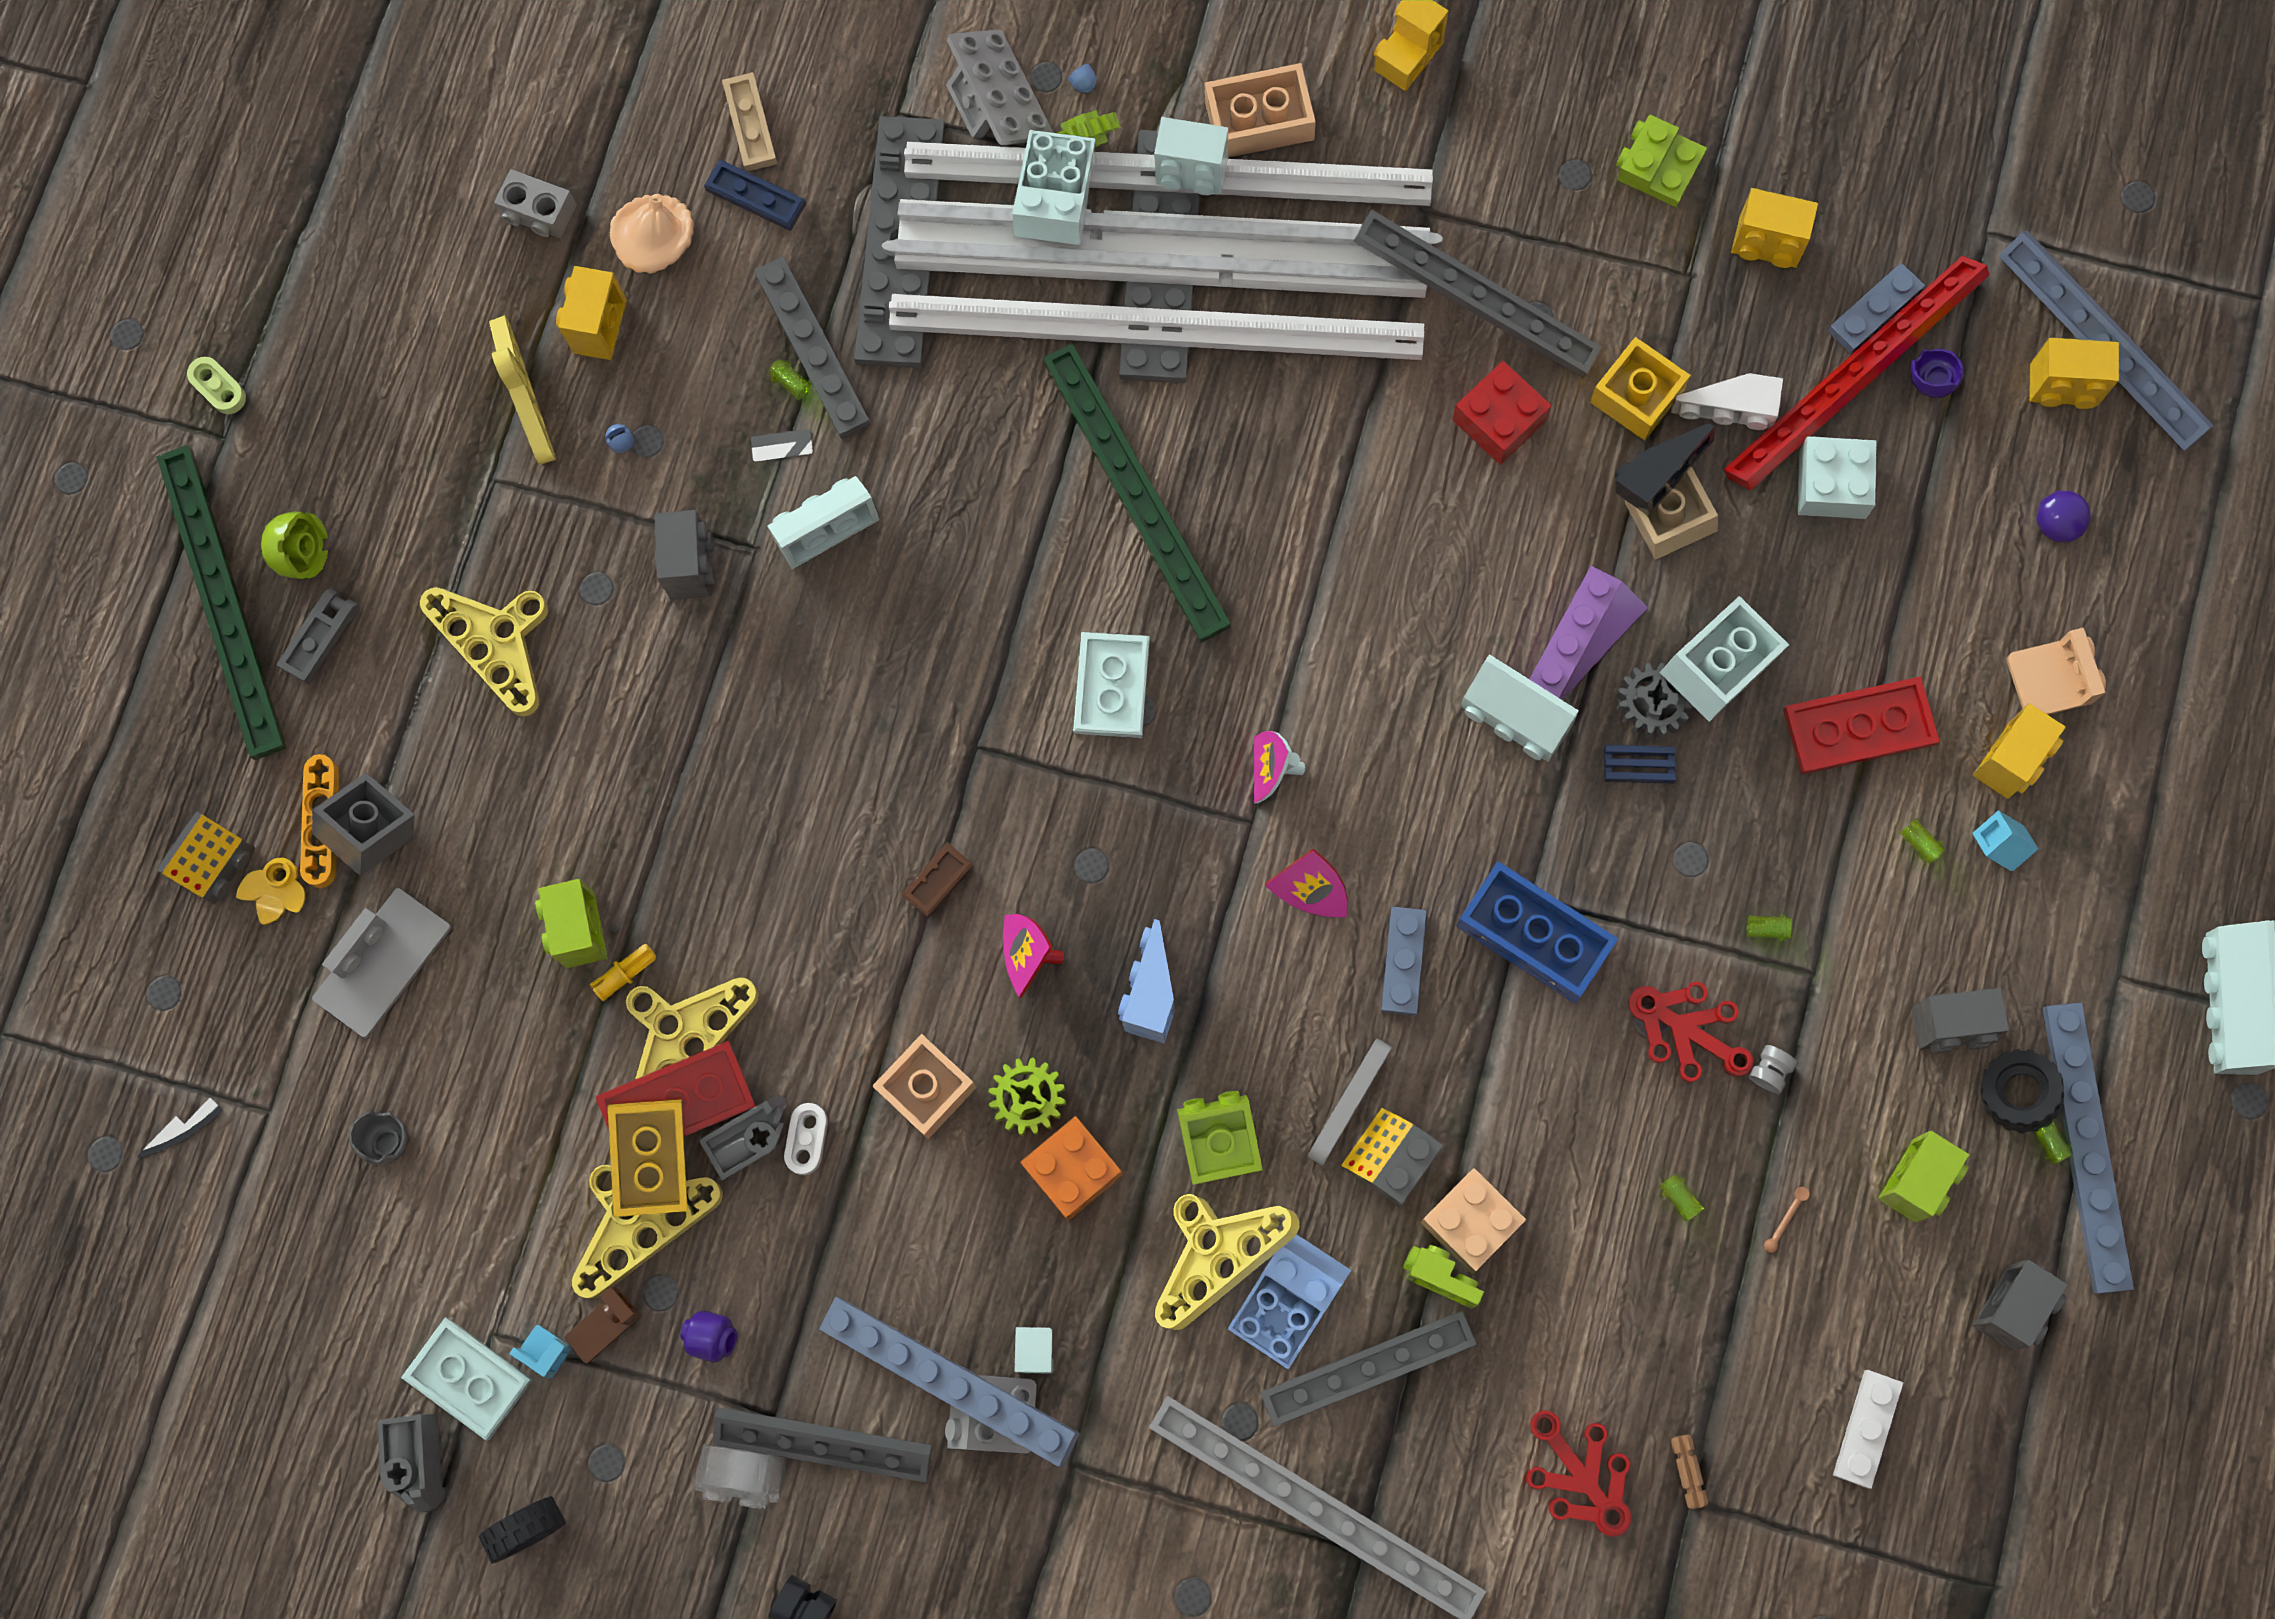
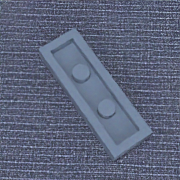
M1900 263L1829 327L1827 332L1852 354L1917 296L1925 285Z
M1391 906L1381 1012L1417 1015L1426 910Z

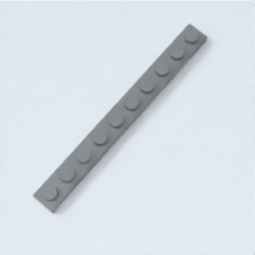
M1169 1396L1166 1397L1149 1428L1458 1619H1471L1486 1593L1485 1590Z

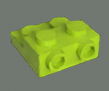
M1649 114L1645 122L1640 120L1637 122L1630 139L1635 140L1631 149L1624 147L1618 158L1616 166L1620 167L1617 180L1677 208L1706 153L1707 147L1678 135L1679 127Z
M1229 1091L1218 1095L1219 1101L1205 1103L1203 1098H1196L1185 1101L1183 1103L1184 1108L1177 1109L1193 1185L1263 1170L1247 1095L1240 1096L1239 1091Z
M1430 1245L1427 1249L1413 1246L1403 1266V1269L1409 1271L1406 1280L1470 1309L1479 1305L1484 1291L1476 1288L1478 1285L1477 1281L1465 1275L1458 1274L1455 1278L1450 1276L1456 1262L1448 1259L1450 1256L1449 1252Z

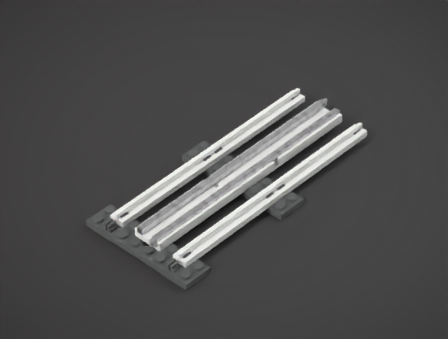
M879 116L854 360L859 365L922 368L925 332L1122 343L1119 378L1121 380L1186 383L1189 347L1422 360L1424 324L1191 311L1193 285L1425 298L1427 285L1353 242L1362 224L1198 215L1199 193L1183 188L1169 190L1162 185L1156 184L1154 152L1159 131L1139 130L1137 154L1094 152L1089 188L1134 190L1132 212L1104 210V213H1092L1091 209H1086L1080 245L1014 237L1012 218L1014 205L938 201L940 180L1018 184L1026 148L944 144L945 122L942 119ZM1228 159L1222 193L1217 195L1430 206L1433 170ZM1404 185L1424 186V189L1404 188ZM1400 226L1436 248L1442 245L1443 237L1437 233L1430 232V228ZM931 271L1127 281L1125 307L929 296ZM1396 340H1413V341H1416V344H1415V343H1397V342H1395V341H1396Z

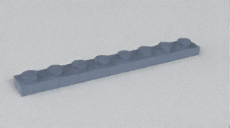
M2027 230L2023 231L1999 255L2078 340L2119 342L2118 382L2184 451L2214 426Z
M2081 1002L2046 1006L2042 1009L2051 1060L2055 1063L2057 1071L2061 1072L2063 1077L2064 1104L2060 1110L2093 1294L2134 1290L2083 1005Z
M835 1297L819 1330L1058 1467H1064L1080 1435L1074 1429L843 1298Z

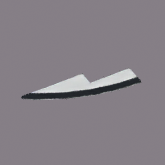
M209 1098L185 1124L175 1116L137 1157L142 1158L155 1154L185 1140L210 1123L222 1112V1109Z

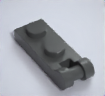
M331 588L327 589L276 665L309 685L348 623L358 615L360 605L350 599L345 601L340 598V593ZM334 609L338 612L332 619L327 615L331 610Z

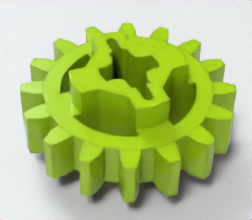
M1094 110L1061 123L1063 131L1057 132V134L1095 138L1096 148L1108 143L1107 135L1121 127L1116 113L1112 112L1099 116L1098 110Z
M1020 1058L1016 1059V1068L1011 1069L1006 1064L1003 1065L1006 1073L1005 1076L994 1075V1080L999 1084L998 1088H989L988 1091L989 1094L997 1099L989 1103L990 1108L1000 1109L995 1116L997 1122L1007 1119L1005 1129L1010 1132L1014 1126H1018L1020 1136H1024L1026 1128H1031L1034 1135H1038V1126L1042 1124L1047 1129H1051L1050 1117L1060 1119L1061 1114L1056 1110V1107L1066 1104L1065 1099L1058 1097L1059 1093L1065 1091L1064 1085L1054 1084L1060 1077L1058 1072L1056 1071L1048 1075L1049 1064L1045 1062L1038 1068L1036 1067L1035 1058H1030L1028 1066H1024ZM1031 1074L1027 1080L1020 1082L1013 1080L1017 1076ZM1045 1081L1051 1091L1050 1102L1043 1098L1041 1093ZM1032 1089V1094L1039 1104L1026 1101L1023 1105L1022 1099L1016 1090L1028 1093ZM1005 1092L1012 1096L1013 1105L1010 1108V1112L1007 1111L1004 1104ZM1039 1112L1042 1114L1035 1119L1022 1120L1029 1113Z

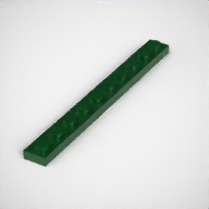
M1073 343L1043 357L1045 367L1200 643L1231 628V623Z
M186 445L158 455L156 458L249 756L253 760H257L287 749L193 449Z

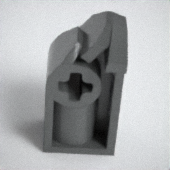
M777 1094L699 1140L721 1180L765 1156L777 1146L784 1127V1122H781L787 1105L786 1099L781 1095ZM758 1127L761 1131H769L770 1136L766 1139L768 1145L764 1146L761 1142L756 1144L753 1142L752 1138L756 1135L755 1128Z
M419 1414L377 1420L382 1484L390 1493L405 1501L407 1505L418 1512H430L437 1508L447 1495L446 1487L442 1488L438 1414Z

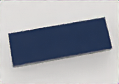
M719 159L704 185L707 192L789 231L792 230L806 206L804 198Z

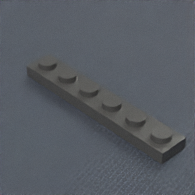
M782 256L755 269L754 273L840 438L843 439L871 425L784 257Z
M1460 1311L1260 1392L1272 1425L1275 1427L1477 1344L1463 1311Z
M718 1407L714 1416V1445L926 1483L930 1473L932 1445Z

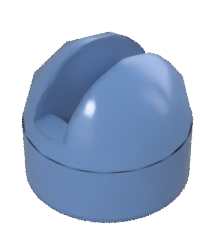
M1084 64L1077 68L1068 77V80L1078 92L1087 93L1095 87L1096 74L1089 64Z
M614 424L607 429L605 439L612 451L624 453L633 446V434L625 425Z

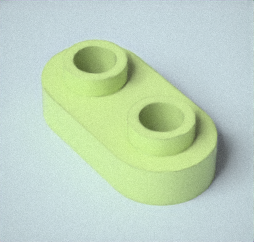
M200 357L189 365L187 370L189 382L219 412L233 414L244 406L246 401L245 391L214 359ZM212 374L208 381H204L206 375ZM234 395L230 402H225L228 396Z

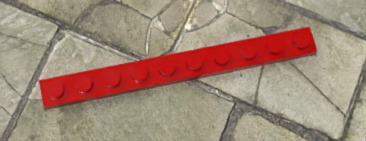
M1961 256L1724 469L1727 479L1748 490H1752L1802 445L1807 436H1812L1990 276L1987 265Z

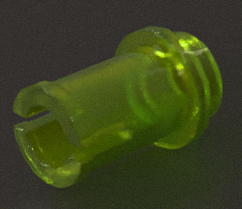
M778 359L768 371L771 381L773 383L779 382L797 400L802 399L812 386L809 381H806L791 368V363L788 360Z
M1917 818L1910 823L1909 827L1906 826L1900 832V835L1920 853L1921 857L1919 859L1921 861L1926 860L1931 864L1946 851L1941 846L1943 842L1941 840L1937 842L1919 823Z
M1780 913L1779 917L1748 915L1747 938H1779V942H1783L1784 938L1791 939L1792 918L1785 917V914Z
M2053 1120L2048 1127L2040 1128L2039 1131L2034 1132L2047 1154L2044 1157L2045 1160L2050 1159L2054 1165L2072 1156L2069 1150L2072 1147L2071 1144L2067 1145Z
M1675 1173L1661 1183L1659 1187L1663 1191L1661 1195L1669 1198L1686 1222L1700 1213L1704 1207L1684 1184L1686 1179L1684 1177L1680 1178Z

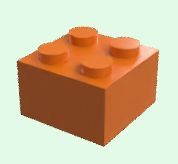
M1076 1116L1020 1162L1067 1221L1071 1220L1123 1176L1122 1171Z

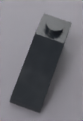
M1707 423L1637 454L1630 463L1624 462L1615 474L1616 494L1649 516L1713 443L1715 426Z

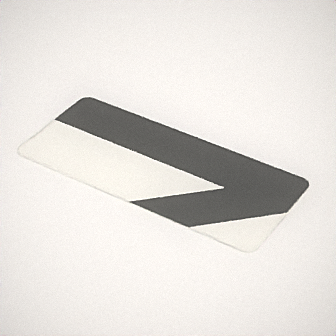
M810 429L751 437L754 461L806 455L813 452Z

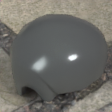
M367 1111L353 1121L349 1132L351 1148L360 1159L373 1165H386L398 1160L405 1153L409 1141L406 1125L391 1112L376 1113Z

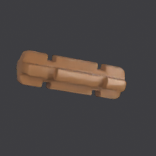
M1687 1434L1674 1437L1671 1443L1674 1453L1678 1455L1676 1463L1682 1487L1687 1490V1494H1684L1689 1509L1705 1507L1708 1505L1706 1491L1701 1488V1485H1704L1697 1456L1693 1455L1692 1452L1695 1449L1692 1437Z

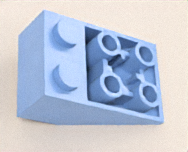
M1154 919L1152 928L1145 927L1140 942L1141 954L1143 956L1141 962L1135 960L1129 976L1132 990L1130 996L1123 995L1118 1015H1120L1119 1020L1122 1021L1125 1032L1165 1044L1175 1013V1005L1160 921Z
M1296 1234L1291 1241L1273 1255L1228 1327V1330L1289 1369L1351 1270Z

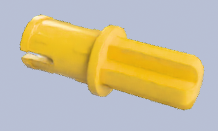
M644 944L620 963L616 960L613 962L614 966L590 983L591 988L604 1002L625 984H632V978L655 961L656 955L647 944Z

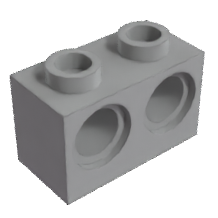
M510 169L494 201L501 214V218L508 224L513 226L522 224L530 227L533 232L540 236L549 237V235L560 239L577 206L569 190ZM525 198L522 203L514 205L518 199ZM555 209L552 214L543 215L547 210Z

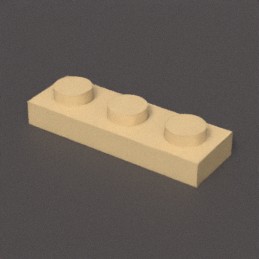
M751 72L722 80L745 171L749 172L777 164L754 73Z

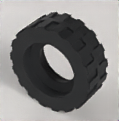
M2014 1049L2013 1052L2000 1054V1057L1993 1059L1989 1063L1988 1069H1985L1983 1073L1981 1094L1985 1111L1988 1115H1991L1997 1125H2002L2008 1131L2014 1130L2025 1134L2028 1131L2034 1133L2039 1131L2040 1128L2048 1127L2051 1125V1121L2054 1118L2057 1119L2060 1115V1108H2063L2064 1085L2061 1072L2057 1071V1066L2053 1061L2050 1062L2047 1056L2034 1053L2033 1050L2020 1051V1049ZM2017 1075L2033 1077L2041 1087L2040 1099L2034 1105L2026 1108L2016 1107L2009 1103L2004 1095V1087L2010 1078Z
M549 1496L508 1515L487 1528L478 1537L491 1564L507 1559L545 1539L565 1525L566 1522L553 1496Z

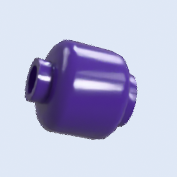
M698 1311L691 1319H687L684 1322L680 1338L684 1341V1348L688 1355L715 1363L721 1361L724 1357H728L733 1352L737 1341V1330L733 1327L732 1321L726 1316L709 1311Z

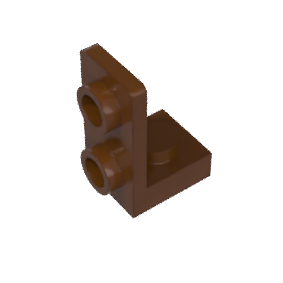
M609 1287L601 1294L600 1298L604 1302L564 1337L584 1363H590L642 1317L640 1312L618 1288Z

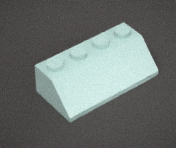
M2260 921L2217 927L2207 932L2202 942V953L2208 962V972L2205 974L2204 987L2205 991L2210 995V1007L2206 1014L2207 1026L2212 1029V1043L2208 1051L2209 1061L2211 1064H2214V1074L2259 1075L2275 1068V921Z

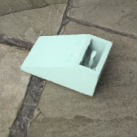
M1034 130L1029 131L1012 212L1014 237L1080 245L1086 217L1095 138Z

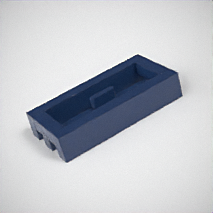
M1605 745L1604 782L1674 784L1676 781V747ZM1612 755L1663 756L1667 760L1612 758ZM1612 767L1667 768V773L1612 772Z

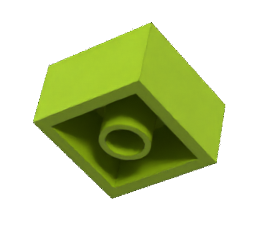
M581 879L538 888L540 899L535 901L539 919L544 920L546 933L542 934V943L546 954H550L554 960H557L566 968L608 959L595 892Z
M1928 1131L1912 1140L1878 1200L1915 1223L1927 1218L1931 1219L1934 1214L1939 1216L1950 1201V1197L1946 1194L1953 1183L1958 1185L1965 1176L1968 1166L1964 1163L1970 1154L1933 1131Z

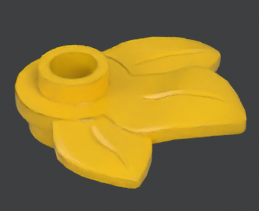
M275 858L269 861L263 870L252 871L244 877L237 889L236 898L245 901H256L259 921L261 924L267 925L277 921L286 909L294 913H300L305 902V890L297 881L298 870L295 864L286 858ZM285 870L286 877L282 881H277L278 872Z

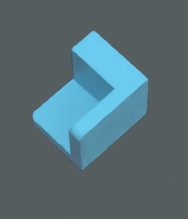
M1999 810L1973 832L1986 857L2010 871H2014L2038 850L2037 845L2025 826Z
M536 1325L521 1348L514 1347L509 1354L541 1376L553 1378L572 1348L542 1326Z

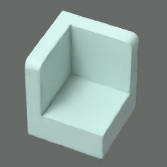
M1016 1327L1015 1372L1053 1374L1052 1329Z

